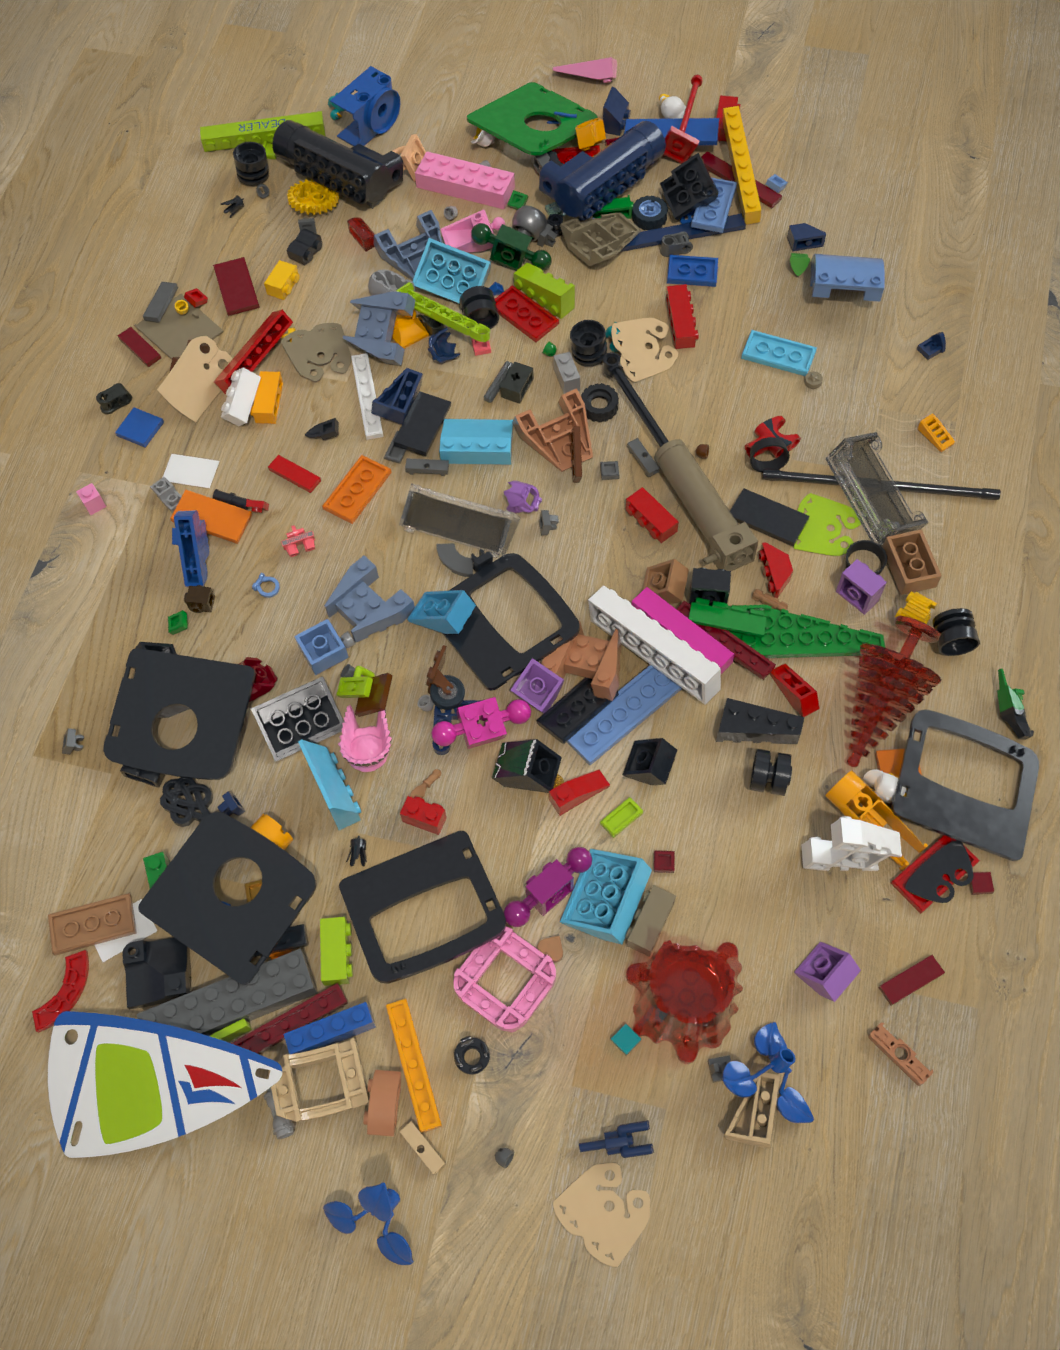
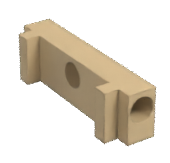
M412 1122L400 1131L433 1175L446 1165ZM420 1146L425 1148L423 1153H418Z

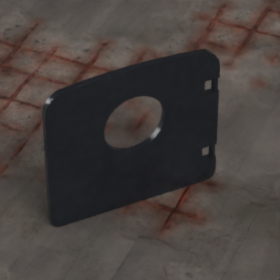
M140 648L131 650L111 716L108 734L104 741L103 751L108 760L117 764L164 775L205 780L225 778L233 767L255 680V670L246 665ZM131 668L136 669L134 679L129 678ZM175 705L186 706L195 713L198 726L194 738L189 744L180 749L169 750L162 748L156 742L153 734L156 718L168 707ZM115 726H120L118 736H112Z
M213 812L208 814L193 831L142 899L138 909L142 915L238 983L246 985L253 980L260 970L259 968L273 952L300 914L299 912L310 900L316 890L317 881L310 870L260 833L222 812ZM245 858L252 860L259 866L262 873V885L256 897L241 906H229L222 903L215 892V879L219 870L226 863L234 859ZM298 896L302 900L294 910L290 906ZM257 952H260L262 954L256 965H253L250 961Z

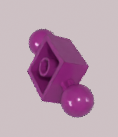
M575 847L568 852L565 865H562L557 859L553 863L548 862L537 877L534 875L526 882V898L523 901H511L506 905L504 909L506 922L513 927L524 926L530 919V910L534 907L542 916L546 915L573 891L574 877L572 874L574 872L584 873L591 867V853L584 847Z

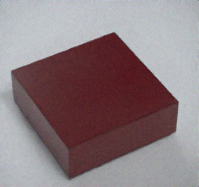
M654 850V872L674 873L675 851Z
M973 872V880L970 883L971 894H993L994 886L991 872Z

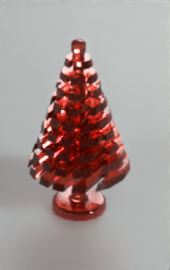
M897 616L895 619L896 627L908 635L899 653L868 643L860 646L862 657H859L858 665L862 669H858L857 676L861 681H857L855 687L860 693H855L854 701L860 706L854 705L853 707L854 715L860 719L852 718L851 725L862 733L851 730V738L857 744L849 743L848 749L852 752L847 760L849 766L858 767L861 757L867 758L871 754V752L865 749L866 746L875 749L879 745V742H876L871 736L885 740L889 735L884 730L893 731L897 727V724L893 721L903 722L906 719L904 713H911L915 709L913 704H920L924 700L923 696H928L933 691L931 688L938 686L942 682L941 677L933 670L924 667L923 664L914 659H910L919 640L929 643L939 641L941 634L933 627L910 617Z

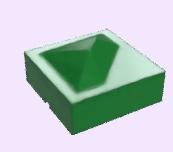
M513 190L507 204L508 207L518 210L525 206L528 195Z
M182 610L168 616V633L174 635L188 629L187 613Z

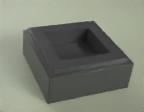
M618 461L600 462L602 480L619 479Z

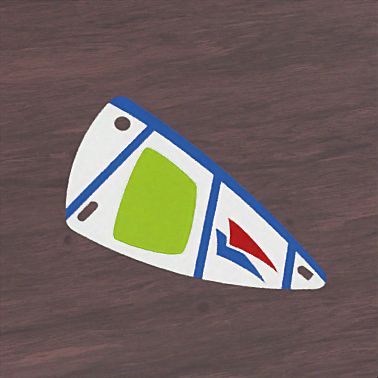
M65 1011L57 1016L52 1031L48 1059V1092L52 1119L62 1150L69 1158L96 1157L129 1152L188 1134L242 1107L272 1087L282 1077V1067L278 1062L226 1041L152 1021L87 1012ZM74 1029L78 1033V1039L74 1044L69 1045L65 1041V1035L69 1030ZM258 1068L270 1070L269 1079L257 1077L255 1074ZM77 1121H81L82 1130L78 1144L72 1146L71 1138Z

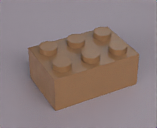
M922 529L886 537L882 548L887 554V562L900 594L904 595L911 591L918 592L936 588L942 575Z

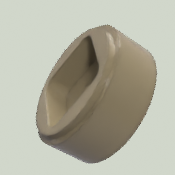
M809 372L805 377V385L808 388L817 389L821 386L823 377L818 372Z

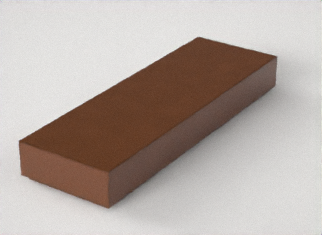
M574 426L570 433L573 483H580L582 479L580 426Z

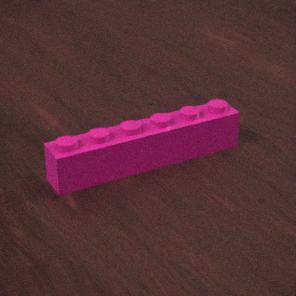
M648 587L632 600L631 605L642 610L647 617L656 620L664 629L672 631L675 637L686 641L692 649L700 651L706 659L717 663L721 669V674L733 663L734 653Z

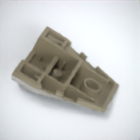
M620 212L601 215V218L595 219L592 216L587 220L580 221L578 218H575L560 225L568 249L588 266L614 257L641 231L639 227Z

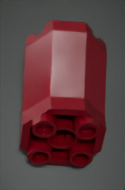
M246 657L239 663V665L252 667L256 673L249 702L270 692L277 681V677L270 666L266 664L264 667L260 664L262 662L260 659Z

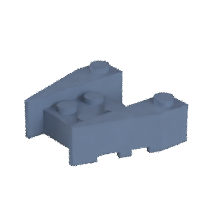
M394 291L351 300L350 303L357 309H360L355 337L343 336V339L386 364L401 366L405 349L398 343H391L397 315L412 317L416 300L408 293Z
M362 556L349 567L324 605L329 618L338 612L354 627L351 633L356 643L368 638V635L377 631L382 632L391 625L401 624L410 616L415 608L414 601L402 589L385 602L369 587L379 578L377 567L366 556Z

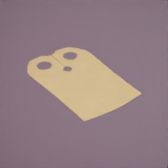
M208 336L194 338L189 342L157 390L174 408L194 422H197L221 391L214 383V380L223 371V369L219 368L218 361L225 359L229 364L233 358L226 351L219 350L216 342ZM202 343L209 345V353L204 354L200 351ZM205 363H209L208 370H206L203 366Z

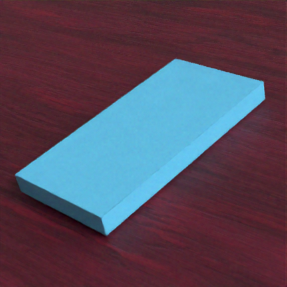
M751 330L741 359L806 376L810 370L817 347Z

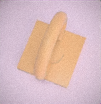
M417 134L411 135L406 146L393 150V152L401 154L403 171L407 169L414 182L416 181L415 172L426 153Z

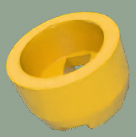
M178 300L175 303L176 312L180 315L187 314L189 310L188 303L185 300Z

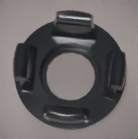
M471 1036L462 1038L454 1052L456 1066L460 1071L469 1075L482 1072L490 1060V1052L486 1043ZM470 1049H475L480 1053V1060L475 1065H469L464 1059L465 1053Z

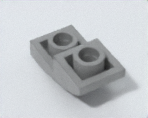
M163 477L151 485L150 488L173 514L182 496Z

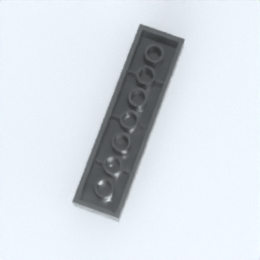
M300 948L263 963L249 984L242 985L228 977L137 1014V1017L141 1020L171 1025L210 1036L241 1019H245L247 1022L316 995L318 992L306 956Z

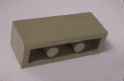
M654 885L651 891H646L642 900L645 904L642 909L638 908L634 920H636L634 928L629 927L625 936L628 939V947L650 957L673 908L676 895Z

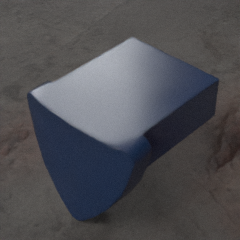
M943 332L932 335L929 339L920 343L917 346V350L927 360L939 353L945 352V335Z

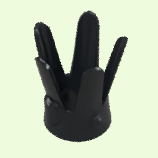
M236 195L233 199L221 203V205H230L224 210V213L230 212L231 218L238 209L244 207V198L241 199Z
M358 835V838L350 840L351 849L346 862L351 854V867L354 866L359 854L363 867H365V862H367L365 852L366 840L360 839Z

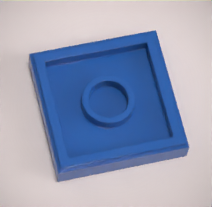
M133 407L115 434L120 438L146 448L164 421L160 417Z

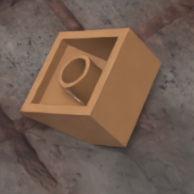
M676 559L647 567L642 591L648 587L670 605L682 602L689 569Z

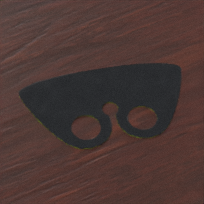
M955 840L938 850L913 873L907 881L905 889L912 894L933 902L948 903L951 901L955 894L954 887L950 882L943 880L942 876L948 874L950 880L958 886L970 884L974 876L971 861L963 843ZM957 869H964L968 874L967 880L958 881L954 875ZM940 885L948 887L950 891L949 896L946 898L938 896L936 892L937 887Z

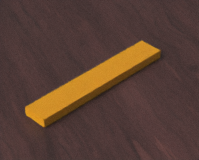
M407 999L387 1004L389 1020L420 1133L442 1127Z

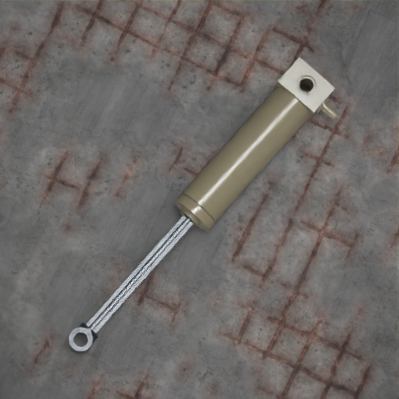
M614 352L607 353L603 359L604 374L615 378L660 446L654 456L655 462L711 546L710 555L703 558L704 564L707 565L714 562L718 569L733 571L753 562L758 540L746 522L738 524L685 443L680 439L668 441L623 373L620 356Z

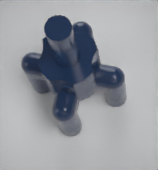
M649 1120L621 1124L617 1127V1130L604 1132L605 1139L579 1143L580 1153L606 1149L608 1155L621 1154L623 1158L653 1154V1144L634 1146L632 1135L634 1132L649 1130Z

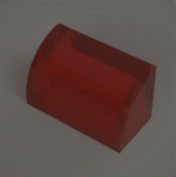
M359 217L347 220L349 233L366 252L374 248L375 233L367 223Z

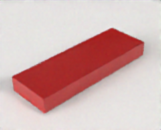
M279 454L268 466L269 471L309 493L321 482L319 476Z

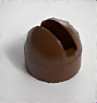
M700 444L696 448V455L707 459L709 444Z

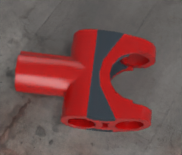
M776 416L756 427L754 433L758 438L747 443L745 450L750 457V449L754 443L763 438L775 437L781 439L785 443L788 452H790L799 444L801 437L798 434H781L779 429L785 424L786 420L783 416ZM777 446L765 447L756 452L753 457L755 458L769 450L775 458H778L784 449Z

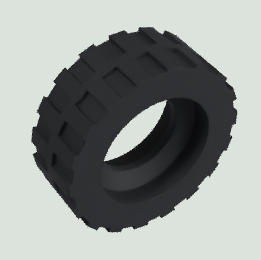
M597 383L584 389L581 398L585 403L588 420L606 422L617 414L619 397L614 388L610 387V385ZM598 397L605 398L608 401V405L605 408H595L591 405L592 399Z

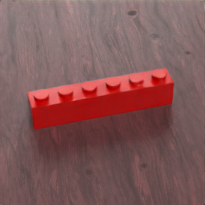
M283 309L272 312L214 380V383L224 394H226L231 386L233 372L241 368L252 372L292 325L293 321Z

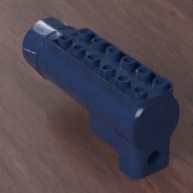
M642 121L627 130L621 137L593 157L582 151L561 167L553 161H549L540 171L539 190L556 201L559 208L566 215L573 218L579 217L582 220L589 219L594 213L600 211L605 205L611 203L613 199L644 178L646 168L651 166L665 152L666 143L664 136L654 123Z

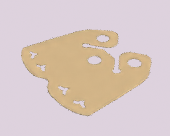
M655 318L628 320L613 323L612 325L613 344L622 353L620 363L625 374L633 382L671 368L678 357V351L666 345L663 346L659 359H655L660 348L657 339L650 334H646V331L649 330L650 333L658 338H664L669 330L666 323ZM656 326H661L663 331L657 332ZM648 342L651 343L653 346L652 349H647L645 347V344ZM667 351L672 353L671 358L665 356Z
M617 1163L596 1164L585 1171L553 1201V1207L557 1218L564 1228L573 1235L583 1237L585 1247L593 1257L608 1266L618 1267L650 1218V1197L646 1191H629L626 1200L630 1217L626 1219L624 1217V1202L614 1191L596 1190L597 1185H601V1187H618L622 1182L620 1166ZM607 1170L614 1172L615 1177L613 1180L609 1181L605 1178ZM635 1198L643 1200L641 1208L634 1207L633 1201ZM606 1201L614 1203L612 1211H607L604 1208ZM560 1205L566 1207L565 1214H563L562 1209L559 1207ZM576 1220L578 1227L576 1228L570 1221ZM592 1242L599 1243L598 1250L596 1249V1246L592 1244ZM612 1253L614 1260H612L611 1257H606L605 1255Z

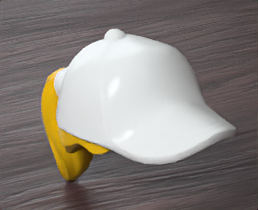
M661 94L659 101L662 103L661 113L664 118H683L686 106L677 96L670 97L667 94Z
M477 127L476 135L473 137L475 140H472L471 143L487 147L494 143L495 136Z
M877 769L868 771L864 775L863 780L874 789V792L885 803H893L898 776L892 773L887 774ZM902 786V796L906 797L908 788Z

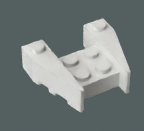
M849 816L840 817L831 824L832 841L821 840L820 837H811L801 845L803 868L829 871L831 867H840V871H848L849 868L862 869V871H878V863L889 856L902 857L899 832L861 820H855Z

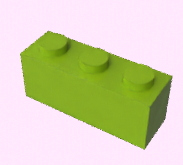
M345 917L320 919L321 982L324 986H333L336 983L339 985L350 984V977H353V966L349 964V956H352V944H349L348 937L352 936V926Z

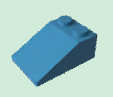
M464 590L424 592L407 620L444 634H459L476 605Z

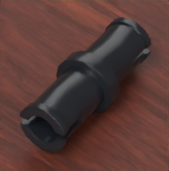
M215 489L212 499L248 510L246 498L236 496L232 492L226 493Z

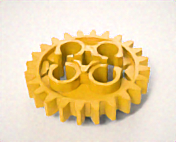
M305 179V182L299 181V184L294 183V186H290L287 199L288 204L291 205V208H295V211L300 210L301 214L306 212L307 215L311 212L315 215L316 212L321 214V211L327 213V209L333 210L332 207H336V203H339V193L313 180L308 181Z

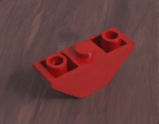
M764 542L761 545V550L758 551L759 560L763 561V574L769 581L768 591L772 593L773 597L778 599L791 580L793 567L787 553Z

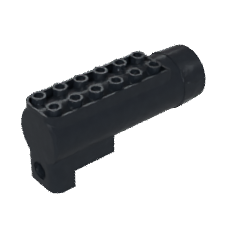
M292 120L282 122L275 131L272 146L277 157L293 165L295 172L357 203H376L385 196L389 189L403 181V160L399 154L393 151L382 155L361 144L348 148Z

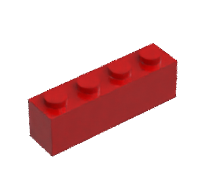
M687 284L667 286L666 302L675 349L694 348L696 340L699 339L698 330H695L696 318L692 316L694 307L693 304H690L691 291H688Z

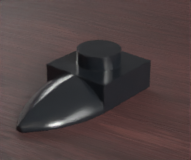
M336 418L319 423L308 430L305 436L309 438L321 437L322 440L337 436L339 422Z

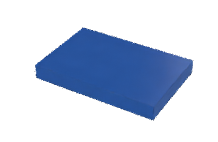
M669 255L667 284L716 287L718 258Z

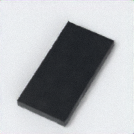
M419 391L393 441V445L426 456L451 407V401Z
M743 488L730 510L738 523L746 522L749 528L793 547L810 517Z
M585 677L536 721L540 727L562 744H565L612 701L594 696L591 685L593 679ZM618 691L616 692L614 699L619 695Z

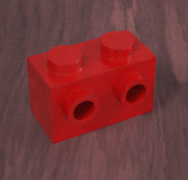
M407 796L400 812L402 822L436 835L440 834L447 819L445 809L441 805L426 803L424 799L414 796V798Z

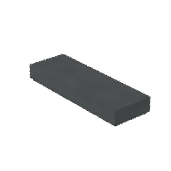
M161 282L143 314L145 321L160 322L178 289L177 283Z

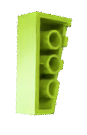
M530 263L524 264L513 273L515 287L526 293L529 298L537 301L540 306L548 309L554 316L556 315L562 319L575 308L574 284L570 283L567 285L565 280L561 278L557 280L549 272L544 274L542 269Z

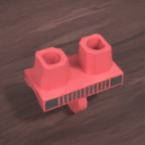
M295 525L291 526V532L286 533L289 539L281 541L284 550L287 551L290 557L299 554L297 546L301 544L304 545L306 552L315 549L313 531L305 533L303 528L296 530Z

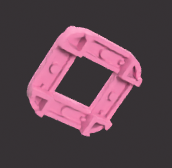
M506 927L499 937L473 950L460 969L457 968L455 971L453 983L455 992L463 1003L498 1029L515 1032L527 1023L554 986L556 969L550 956L544 955L515 934L513 929ZM501 951L533 974L510 1007H507L477 985V982Z

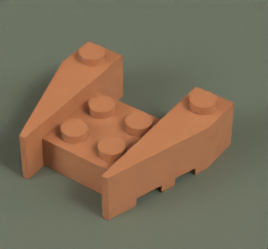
M579 621L580 631L578 635L543 658L541 664L562 679H564L566 673L593 679L591 685L594 696L613 701L620 685L621 639L619 631L615 629L610 641L584 635L581 622Z

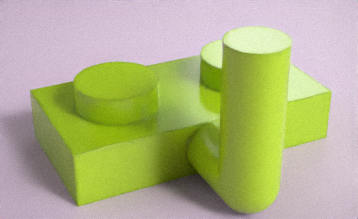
M360 665L356 666L353 677L340 678L336 696L340 698L369 697L373 682L371 677L375 676L374 672Z

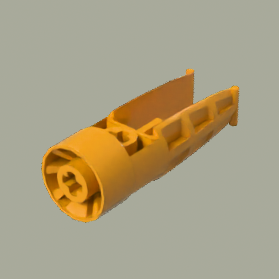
M853 770L848 772L825 795L844 816L881 827L888 824L894 831L899 832L900 836L919 853L928 847L926 843H921L913 831L893 814L885 802ZM903 855L902 857L889 856L900 866L899 870L901 871L909 865V862Z

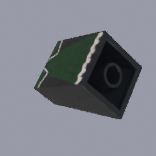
M538 739L505 742L501 745L492 779L504 787L549 793L554 788L562 757Z

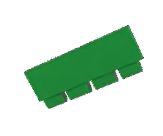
M696 598V602L691 604L689 619L695 624L764 637L767 617H763L764 611L751 608L748 614L746 613L747 607L732 605L731 610H728L727 603L713 601L712 606H709L710 600Z

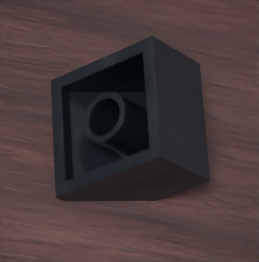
M663 738L636 740L622 775L649 785H666L677 749Z

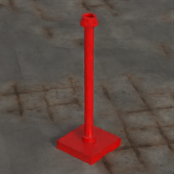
M694 75L691 79L692 88L680 129L671 126L664 137L666 143L664 155L681 164L688 160L699 144L698 139L686 134L685 131L698 87L703 82L700 75Z

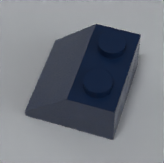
M611 87L603 106L604 129L607 134L620 136L622 130H625L626 119L630 118L631 110H629V102L615 87Z

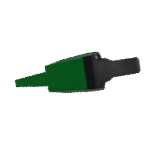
M1001 668L998 670L999 690H997L1000 717L1011 726L1018 739L1026 740L1033 736L1034 731L1028 725L1025 708L1022 704V695L1025 692L1023 689H1011L1007 685L1004 671Z

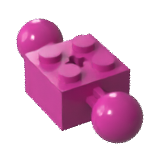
M495 697L457 708L456 714L459 724L453 725L447 721L438 722L432 729V739L439 746H449L455 741L456 736L463 734L467 749L504 739L507 735L503 722L511 721L514 724H523L529 720L531 708L526 701L518 699L512 701L506 710L500 711ZM479 720L485 721L483 727L481 724H477Z

